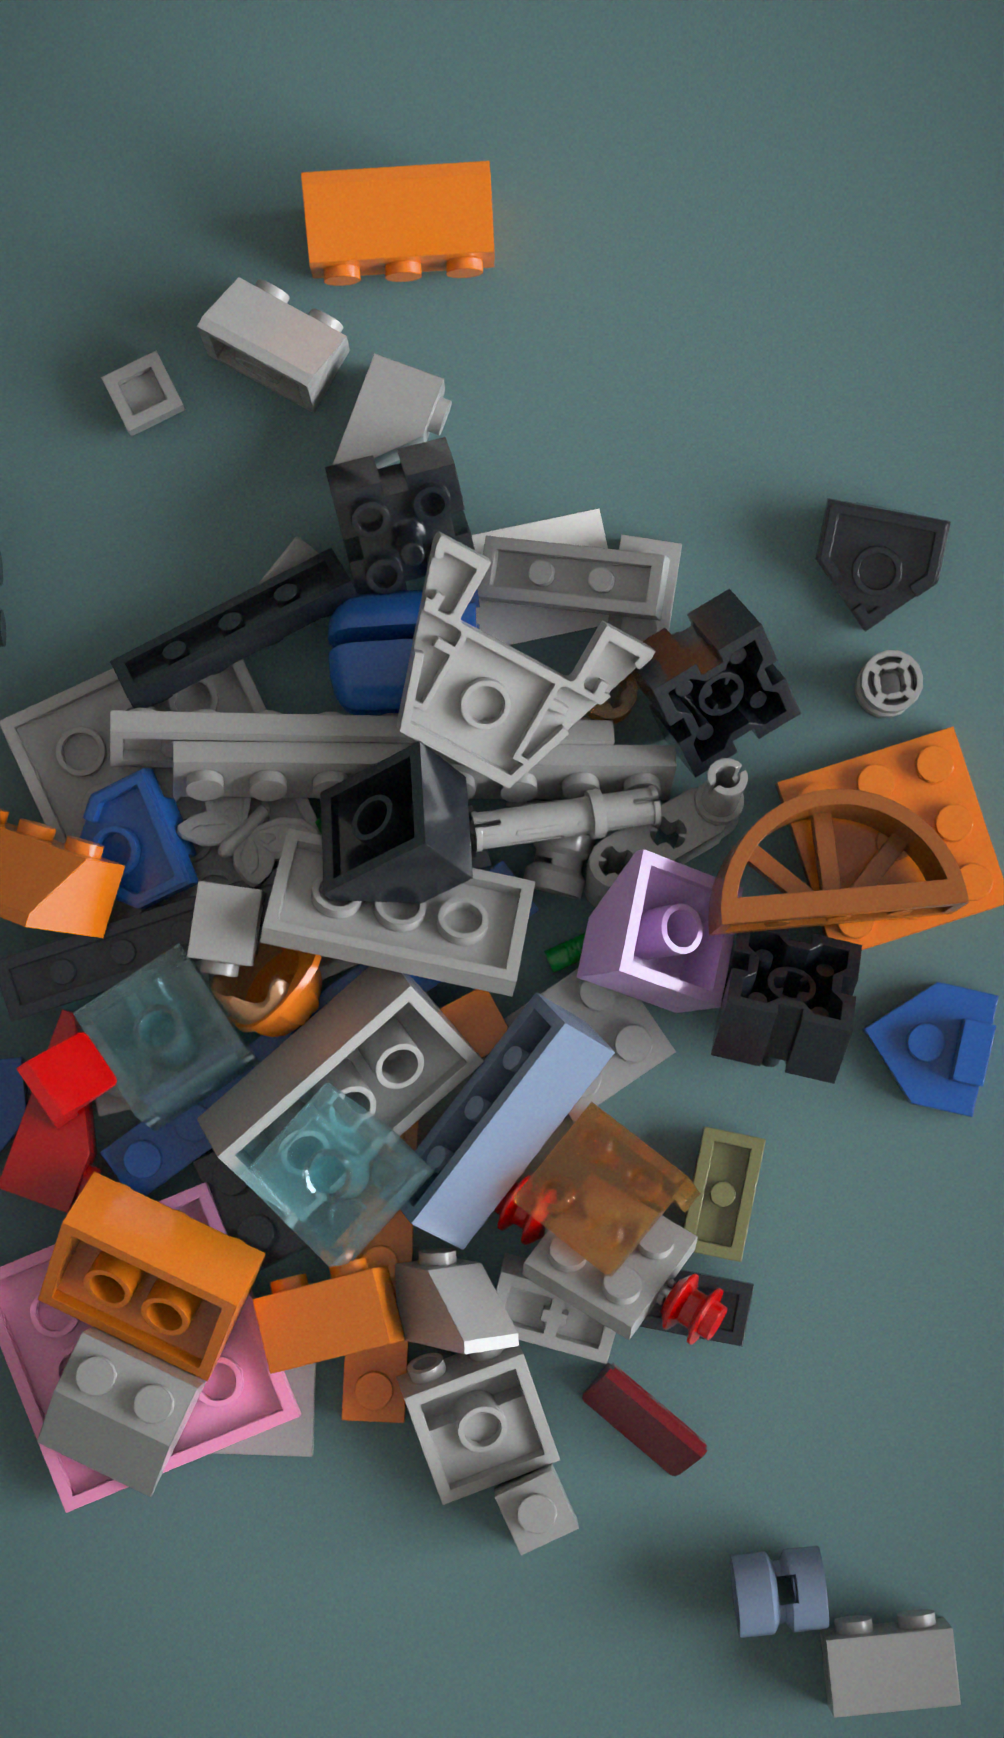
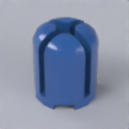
M423 589L395 591L390 594L358 595L359 597L346 600L333 612L328 622V642L333 648L328 654L329 673L334 694L340 705L348 713L381 716L387 713L399 714ZM477 589L462 614L461 620L480 630V625L476 622V608L480 607Z

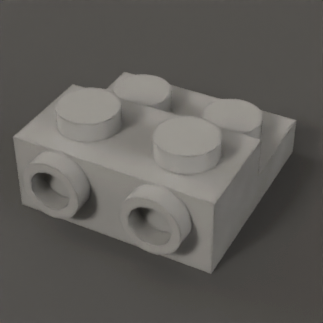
M520 1345L471 1354L458 1353L445 1359L439 1353H427L413 1359L408 1364V1373L396 1377L442 1505L560 1461Z

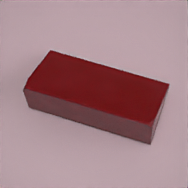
M608 1363L583 1392L582 1399L587 1405L672 1476H678L699 1461L708 1451L706 1448L707 1444L703 1438L614 1363Z

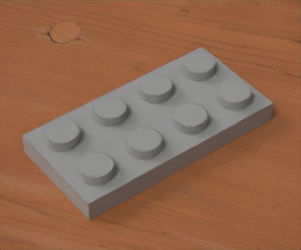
M288 828L262 926L260 943L513 997L536 881L472 868V879L424 903L331 900L323 894L322 835Z

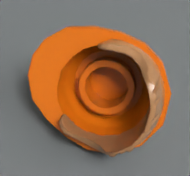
M260 943L258 953L255 956L254 967L240 965L238 977L214 974L211 981V991L219 1004L230 1015V1020L243 1033L255 1031L269 1037L285 1036L296 1030L299 1026L304 1025L318 1009L322 989V976L319 969L322 956Z

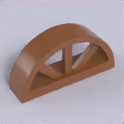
M826 789L803 794L780 804L758 820L732 847L725 857L712 887L708 913L709 936L952 914L968 904L969 898L961 870L953 854L936 831L921 817L905 806L878 794L853 789ZM832 818L859 822L889 837L849 888L841 889ZM810 819L820 890H812L758 846L763 838L790 823ZM903 850L916 863L926 880L877 885ZM746 864L783 894L738 898L740 881Z

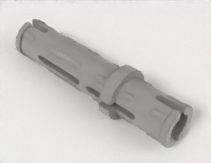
M649 785L646 788L602 794L596 788L585 790L584 796L483 812L472 811L469 812L470 836L475 835V839L471 841L472 847L475 852H482L485 849L589 834L591 839L594 840L605 838L607 831L646 825H660L661 804L660 801L653 802V798L658 797V791L654 785Z

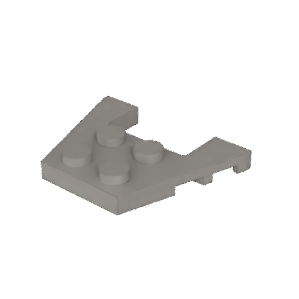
M437 531L432 542L396 726L401 733L421 741L424 745L510 789L569 735L567 730L597 703L602 705L611 697L609 692L634 669L638 668L640 670L652 659L655 651L651 646L602 620L570 675H563L462 621V614L492 562L488 557Z

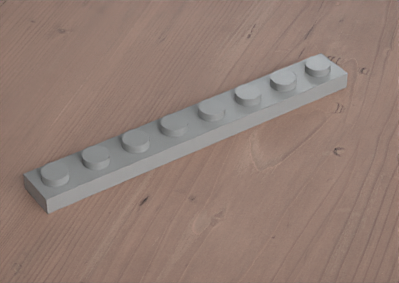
M135 708L129 711L111 710L110 767L173 768V741L416 743L418 741L398 730L396 726L398 713L370 716L344 715L339 712L282 714L277 711L264 710L257 713H223L211 709H199L193 712H174ZM582 717L567 730L569 735L559 744L614 745L613 720H591Z
M173 741V797H191L201 801L214 800L219 797H254L262 801H274L282 797L317 798L321 800V792L414 743ZM558 744L509 789L430 748L466 776L468 800L504 799L513 803H522L532 799H571L583 797L585 790L598 788L602 794L646 788L649 785H654L658 791V797L653 798V801L668 800L677 768L675 745Z

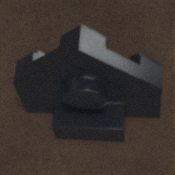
M827 498L815 559L862 629L866 632L899 607L938 583L951 522L907 511Z

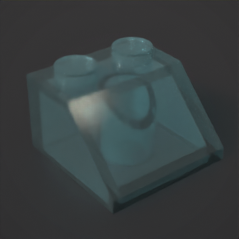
M180 943L73 1013L83 1031L89 1036L117 1078L116 1085L134 1115L153 1131H157L260 1063L244 1035L231 1021L227 1011L219 1004L211 991V986L192 959L187 957V952Z
M325 1083L240 1177L329 1267L345 1265L353 1261L435 1171L391 1127L330 1083Z

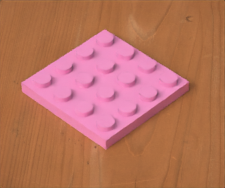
M207 1182L159 1201V1203L182 1211L189 1217L227 1235ZM55 1244L0 1267V1347L37 1440L53 1392L83 1331L93 1327L38 1300ZM252 1290L208 1382L206 1381L163 1473L301 1416V1411L285 1372L281 1371L270 1374L252 1300L255 1299ZM38 1443L66 1513L128 1488V1486Z

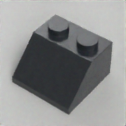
M421 741L320 793L323 894L331 900L424 903L473 878L466 776Z

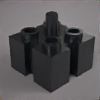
M446 437L399 448L397 450L400 463L379 469L376 467L373 455L325 467L358 595L370 593L390 594L395 591H407L405 581L425 577L433 538L437 531L475 550L471 531L463 511L465 510L455 463Z
M730 588L688 613L687 616L691 626L684 631L671 635L665 627L643 640L642 642L651 646L655 653L652 659L640 670L636 668L632 671L639 688L652 703L649 705V708L665 741L669 745H675L677 756L695 778L708 771L715 761L729 758L736 754L737 749L733 741L752 730L760 739L801 714L786 678L773 665L778 660L762 624Z
M789 928L735 933L722 1003L716 1019L711 1055L766 1067H774L779 1064L780 1060H783L786 1064L785 1073L834 1084L853 1032L856 996H853L859 978L862 945L813 934L810 944L788 939Z

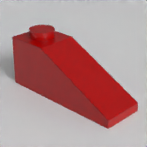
M62 1009L48 1049L79 1032H84L82 1014ZM31 1093L0 1177V1189L68 1213L93 1172L101 1174V1169L93 1166L97 1155V1143L92 1102L77 1111L79 1116L57 1129L34 1094Z

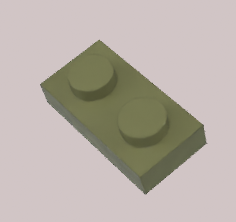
M703 1126L683 1224L684 1229L698 1236L694 1253L742 1262L766 1139Z

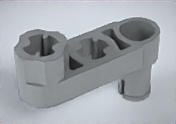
M731 758L715 761L710 766L707 780L698 788L692 787L661 805L660 825L620 829L594 846L589 856L586 868V882L583 890L587 900L594 907H597L638 850L644 849L684 865L719 844L723 837L730 834L736 828L744 807V795L742 792L748 782V773L744 770L737 776L742 764ZM660 828L666 835L673 832L679 835L675 849L667 842L661 843L658 846L654 843L657 829ZM606 870L609 875L606 876L603 871Z

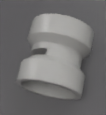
M886 650L878 653L859 671L855 680L854 693L858 704L866 713L877 718L898 716L918 699L923 689V674L919 664L910 655L902 651Z
M585 834L532 842L536 848L534 861L526 866L523 879L536 881L534 887L536 890L581 899L585 879L581 874L583 862L589 859L596 839L592 840L589 835Z

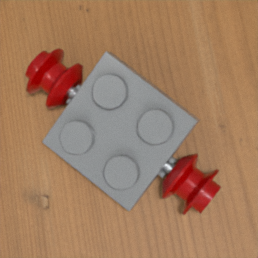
M593 1174L587 1179L562 1213L558 1212V1192L552 1189L543 1196L533 1192L534 1177L531 1175L526 1176L520 1183L515 1182L494 1209V1212L500 1215L498 1220L499 1230L505 1231L513 1224L522 1228V1244L528 1245L542 1238L525 1260L522 1276L530 1279L535 1284L628 1340L631 1339L656 1303L662 1305L663 1329L669 1330L677 1323H680L688 1328L687 1343L690 1345L694 1344L700 1336L710 1340L726 1315L727 1307L720 1303L723 1295L721 1288L716 1289L707 1296L698 1290L699 1275L695 1273L680 1279L677 1283L673 1280L695 1251L698 1236Z

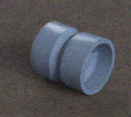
M818 1545L783 1549L779 1559L774 1560L765 1551L730 1554L732 1595L740 1638L775 1635L780 1624H787L793 1633L828 1629L827 1587L822 1556ZM790 1577L793 1604L779 1605L776 1578Z

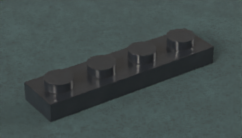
M329 548L111 660L110 663L133 709L148 708L168 700L175 693L210 675L224 671L230 665L267 646L277 644L284 637L321 618L331 616L337 607L346 600L359 596L333 549Z

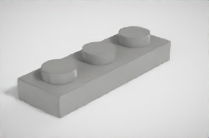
M487 535L485 537L483 555L488 557L492 563L477 588L479 598L483 601L661 621L670 559L666 555Z

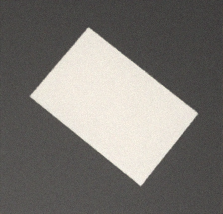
M600 509L472 535L475 551L482 555L486 535L608 549ZM480 598V607L476 608V622L480 625V630L507 645L598 627L602 620L608 623L609 615L483 601Z

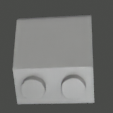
M238 277L202 316L197 325L208 356L315 413L350 351L347 336L341 333L344 328L343 325L335 318L318 309L312 308L307 315L287 304L290 299L289 295L265 280L258 279L254 286Z
M91 1327L81 1333L56 1385L37 1442L151 1497L206 1381L95 1327Z

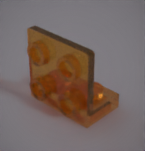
M591 1102L515 1195L514 1200L519 1207L604 1275L611 1277L617 1272L671 1203L685 1213L700 1195V1192L686 1174Z

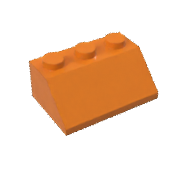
M490 161L301 172L309 264L313 279L324 278V283L327 285L346 286L360 282L361 276L385 274V279L388 281L408 282L420 279L422 272L446 270L448 277L471 278L481 275L483 268L494 267L495 251Z
M0 808V917L24 927L103 938L125 866L101 857L104 846L74 836H67L65 843L54 840L56 829L51 826L20 818L18 826L7 823L9 811Z
M94 1171L61 1224L38 1300L208 1382L252 1290L266 1253L247 1245L238 1238L228 1236L189 1217L182 1211L172 1209L134 1191L123 1183L113 1181Z

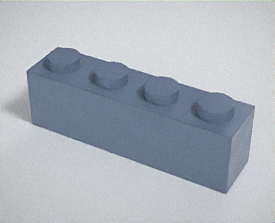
M536 992L385 1191L412 1225L463 1250L480 1227L485 1224L490 1214L513 1184L524 1173L527 1166L553 1132L561 1125L564 1118L593 1080L598 1077L615 1052L586 1021Z

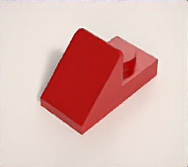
M84 1032L71 1036L16 1068L57 1129L79 1116L78 1110L113 1088L117 1083L115 1074L89 1036Z

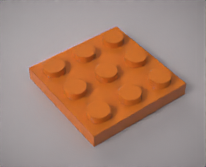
M954 727L795 776L775 784L781 804L813 791L853 789L878 794L905 806L930 825L945 842L961 870L966 885L969 903L952 914L821 925L824 936L862 945V950L1004 905V878ZM832 818L841 889L849 888L889 837L859 822ZM805 819L790 823L788 826L807 884L812 890L819 891L811 820ZM903 850L877 885L926 880L916 863Z

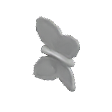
M219 797L214 800L204 801L206 811L193 815L180 823L177 827V835L184 840L201 846H220L218 853L221 857L227 858L233 855L234 869L242 880L252 887L260 886L271 875L274 862L280 860L288 828L318 834V830L303 819L277 817L263 823L269 817V810L264 806H258L249 816L252 802L251 797Z

